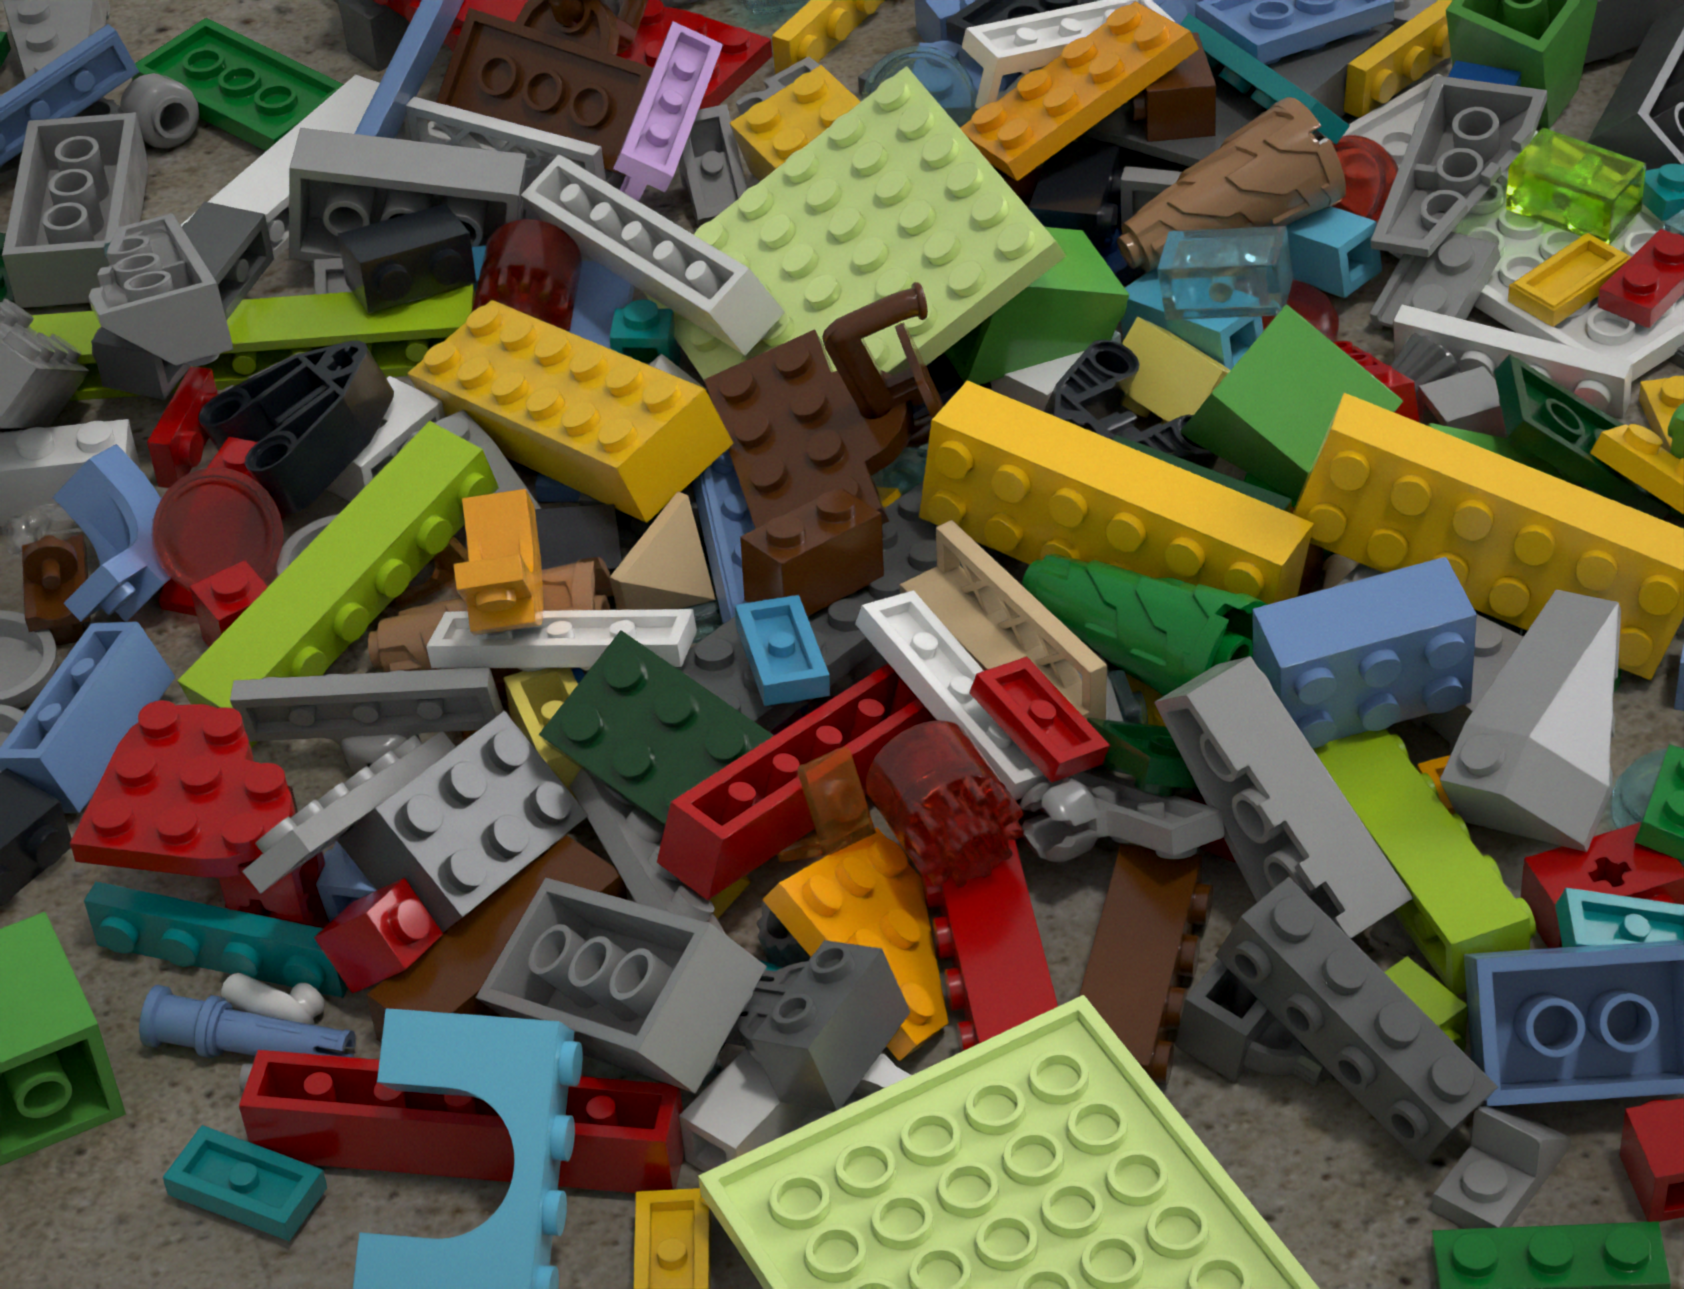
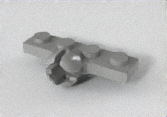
M458 667L454 669L421 671L396 670L383 673L329 674L326 676L267 677L263 679L234 680L230 697L233 709L237 710L242 716L249 742L311 738L332 739L340 745L347 765L355 774L366 766L370 767L390 750L394 751L413 735H416L421 741L419 736L421 733L479 730L503 712L490 667Z
M1093 768L1053 783L1047 780L1036 784L1026 792L1023 798L1013 801L1019 803V807L1025 811L1045 813L1025 820L1021 833L1026 844L1035 855L1057 863H1063L1086 854L1094 847L1098 838L1110 836L1111 840L1118 843H1135L1156 851V855L1161 858H1187L1196 854L1197 847L1225 837L1223 811L1176 795L1161 796L1148 793L1136 788L1133 781Z

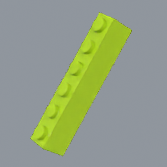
M429 421L177 680L190 704H205L216 708H233L230 697L234 680L263 679L267 677L323 676L328 667L353 641L359 639L364 634L368 625L395 597L404 592L409 582L436 554L444 550L450 539L465 524L462 498L493 494L499 489L483 449ZM258 741L249 742L250 747L252 748Z
M1386 729L1379 731L1369 730L1329 741L1323 746L1312 748L1413 897V899L1394 910L1393 913L1448 990L1455 995L1466 992L1464 954L1530 950V939L1536 936V924L1529 905L1521 897L1514 898L1503 883L1501 873L1494 859L1490 855L1482 856L1472 843L1462 817L1457 813L1450 814L1440 801L1432 778L1427 773L1420 774L1409 760L1402 739L1397 734L1390 735Z

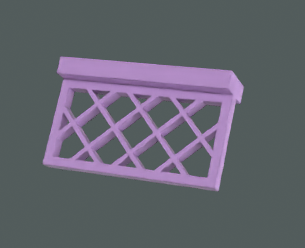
M674 21L672 22L613 168L626 174L619 189L620 191L638 202L647 184L666 192L675 174L723 44Z

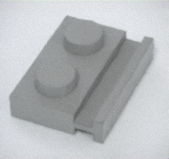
M1451 231L1429 257L1403 254L1369 313L1374 328L1381 330L1383 326L1394 328L1393 321L1401 305L1466 320L1501 258L1497 243Z

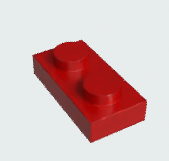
M1660 229L1599 288L1597 307L1650 328L1684 294V236Z
M192 366L188 369L147 441L158 487L180 490L192 467L198 466L202 459L203 449L209 436L200 424L198 417L203 406L218 395L212 369Z
M1027 656L976 674L969 694L1051 783L1103 763L1110 744Z

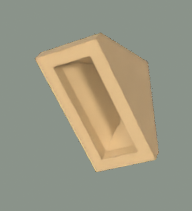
M677 491L609 577L617 610L682 609L716 600L688 495Z

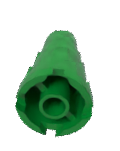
M1055 553L1046 555L1043 560L1037 559L1032 562L1027 568L1022 581V586L1083 643L1128 675L1155 689L1162 696L1167 695L1217 664L1250 656L1253 659V609L1268 605L1246 593L1234 594L1202 584H1190L1174 578H1153L1094 559L1090 562H1085Z

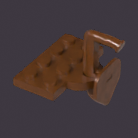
M529 0L525 3L515 22L469 8L436 102L601 146L604 170L626 177V174L613 168L653 68L616 56V54L624 53L634 42L649 0H623L617 17L604 0Z
M914 282L909 289L883 297L837 318L824 330L822 336L823 343L814 329L704 379L712 403L734 443L728 450L755 529L768 523L771 519L789 513L817 499L820 495L839 487L881 512L882 525L889 522L873 475L893 463L904 448H916L929 444L931 421L944 405L904 322L896 325L895 329L910 368L895 375L880 370L864 338L913 317H918L920 320L927 318V301L924 290L919 282ZM827 353L830 356L837 371L833 372ZM925 402L929 413L914 420L912 404L915 407Z

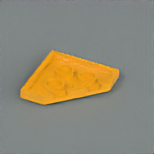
M878 827L779 882L762 899L810 957L817 951L824 940L883 949L910 1010V1014L886 1045L899 1062L930 1041L949 1023L921 877L909 865L907 856L902 848L893 840L886 838Z

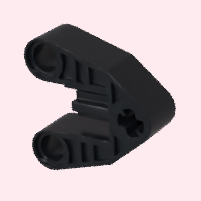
M1102 339L1094 341L1056 383L1043 411L1111 440L1118 435L1213 470L1219 456L1189 440L1180 432L1193 415H1183L1163 425L1159 423L1140 432L1134 427L1137 417L1133 412L1128 410L1122 414L1118 413L1139 370L1140 364L1137 356L1129 348L1112 340Z
M359 340L348 341L294 355L218 394L203 406L198 420L218 451L228 437L257 442L247 453L244 464L275 512L281 515H290L300 512L312 504L368 446L393 400L394 390L366 344Z

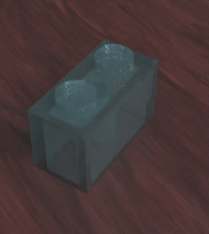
M1287 227L1169 231L1157 269L1165 319L1277 316L1287 304L1293 280Z

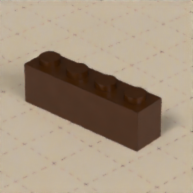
M564 836L446 930L406 970L385 979L366 994L377 1040L382 1043L386 1008L502 1017L479 1001L476 996L544 879L550 878L628 900L625 882L617 868L569 836Z
M1120 844L1079 996L1084 995L1153 1082L1155 1084L1168 1085L1173 1066L1174 1042L1167 1041L1170 1029H1179L1184 1002L1188 995L1187 988H1181L1183 976L1194 978L1196 975L1200 954V936L1194 935L1196 925H1208L1212 908L1213 885L1202 884V855L1194 854L1182 859H1165L1157 856L1156 851L1153 849Z

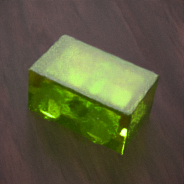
M1542 128L1509 165L1506 209L1578 236L1589 233L1610 245L1642 210L1646 163Z

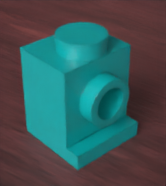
M646 299L632 301L625 308H615L609 337L611 350L640 362H653L660 354H663L679 367L681 351L674 337L675 320L673 310L658 309L656 303Z

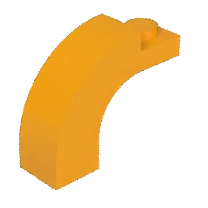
M519 489L462 498L469 562L454 564L457 591L467 606L471 634L477 636L540 626L543 621L544 610L542 566L535 507L527 490Z

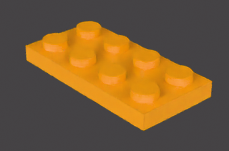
M1134 1L1130 5L1122 6L1113 11L1103 25L1086 37L1070 42L1063 49L1062 54L1045 67L1023 76L1017 83V87L998 101L980 107L973 114L972 119L960 127V129L990 164L1018 181L1199 50L1198 45L1190 30Z

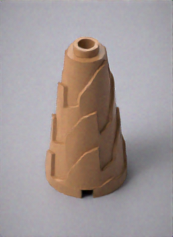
M1286 97L1225 138L1219 149L1184 170L1177 182L1154 197L1132 218L1123 223L1121 226L1123 235L1117 238V245L1126 263L1132 269L1140 266L1143 270L1150 272L1170 262H1178L1197 256L1222 244L1227 248L1273 225L1279 229L1342 201L1341 199L1346 196V182L1340 160L1332 142L1329 139L1319 144L1311 133L1322 127L1319 121L1300 101L1292 97Z
M600 557L584 558L576 563L542 570L543 611L610 610L607 597L614 596L609 578L611 575L604 560ZM460 594L459 598L399 611L398 616L382 619L378 623V630L371 631L368 636V651L372 666L375 669L383 668L384 672L454 669L431 668L426 646L445 612L468 611ZM490 668L495 683L504 682V677L522 672L518 668ZM582 669L584 675H586L588 671Z

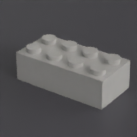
M136 112L28 121L2 253L14 300L19 307L51 308L65 304L90 303L88 296L91 289L100 288L97 277L100 268L109 266L107 250L116 228L141 221L149 163Z
M300 128L289 167V259L314 262V259L341 258L338 233L447 204L470 232L471 246H486L491 263L487 282L513 285L521 246L524 201L521 194L524 192L526 154Z
M8 299L0 302V428H47L53 424L90 371L77 362L81 356L79 350L53 333L50 337L40 332L37 333L29 327L34 318Z
M545 878L476 998L502 1017L560 1021L574 1030V1041L581 1043L584 1056L696 1093L704 1077L714 1067L718 1053L740 1013L750 1003L753 990L767 966L711 923Z

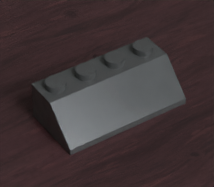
M1684 3L1653 21L1587 141L1594 149L1598 159L1626 184L1632 185L1635 172L1658 169L1666 164H1684Z

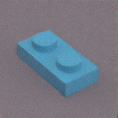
M799 595L735 605V625L764 706L797 703L806 699L830 696L829 672Z

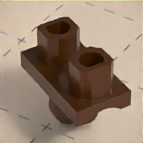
M83 534L71 536L66 541L57 539L52 535H47L33 543L23 544L24 609L28 631L48 629L53 635L56 646L78 642L85 632L84 622H90L91 616L80 622L65 606L64 602L88 579L87 548Z

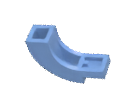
M115 444L89 458L52 497L84 531L95 548L99 559L100 567L64 602L65 606L80 622L100 609H103L108 616L116 611L127 622L172 577L179 560L177 533L164 502L144 473Z

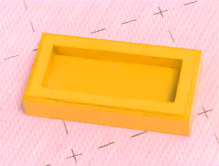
M1585 233L1510 284L1508 302L1554 327L1598 297L1599 288L1631 256L1595 236Z

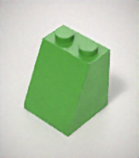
M1452 0L1446 9L1452 67L1457 60L1522 72L1520 87L1547 90V101L1538 125L1549 130L1578 91L1598 0Z
M1045 227L1064 251L1066 257L944 352L964 383L968 380L977 385L1003 378L1004 374L1083 352L1094 341L1112 339L1118 322L1125 315L1130 295L1082 230Z
M1286 304L1180 432L1194 443L1297 501L1343 393L1392 412L1397 410L1403 400Z
M46 912L0 929V1166L126 1115L99 1025Z

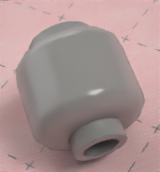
M152 73L139 76L129 83L121 97V109L124 113H137L143 142L153 147L168 149L179 146L191 137L197 127L199 108L193 93L182 83L165 75Z

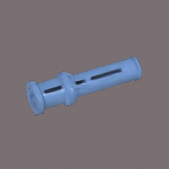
M155 985L147 994L139 1024L140 1040L143 1045L157 1048L162 1042L192 1047L195 1048L198 1056L207 1058L220 1056L225 1050L256 1056L258 1050L354 1057V1054L339 1051H344L345 1047H356V1035L352 1030H338L233 1010L232 1004L223 997L211 995L206 1001L173 995L171 988L162 985Z

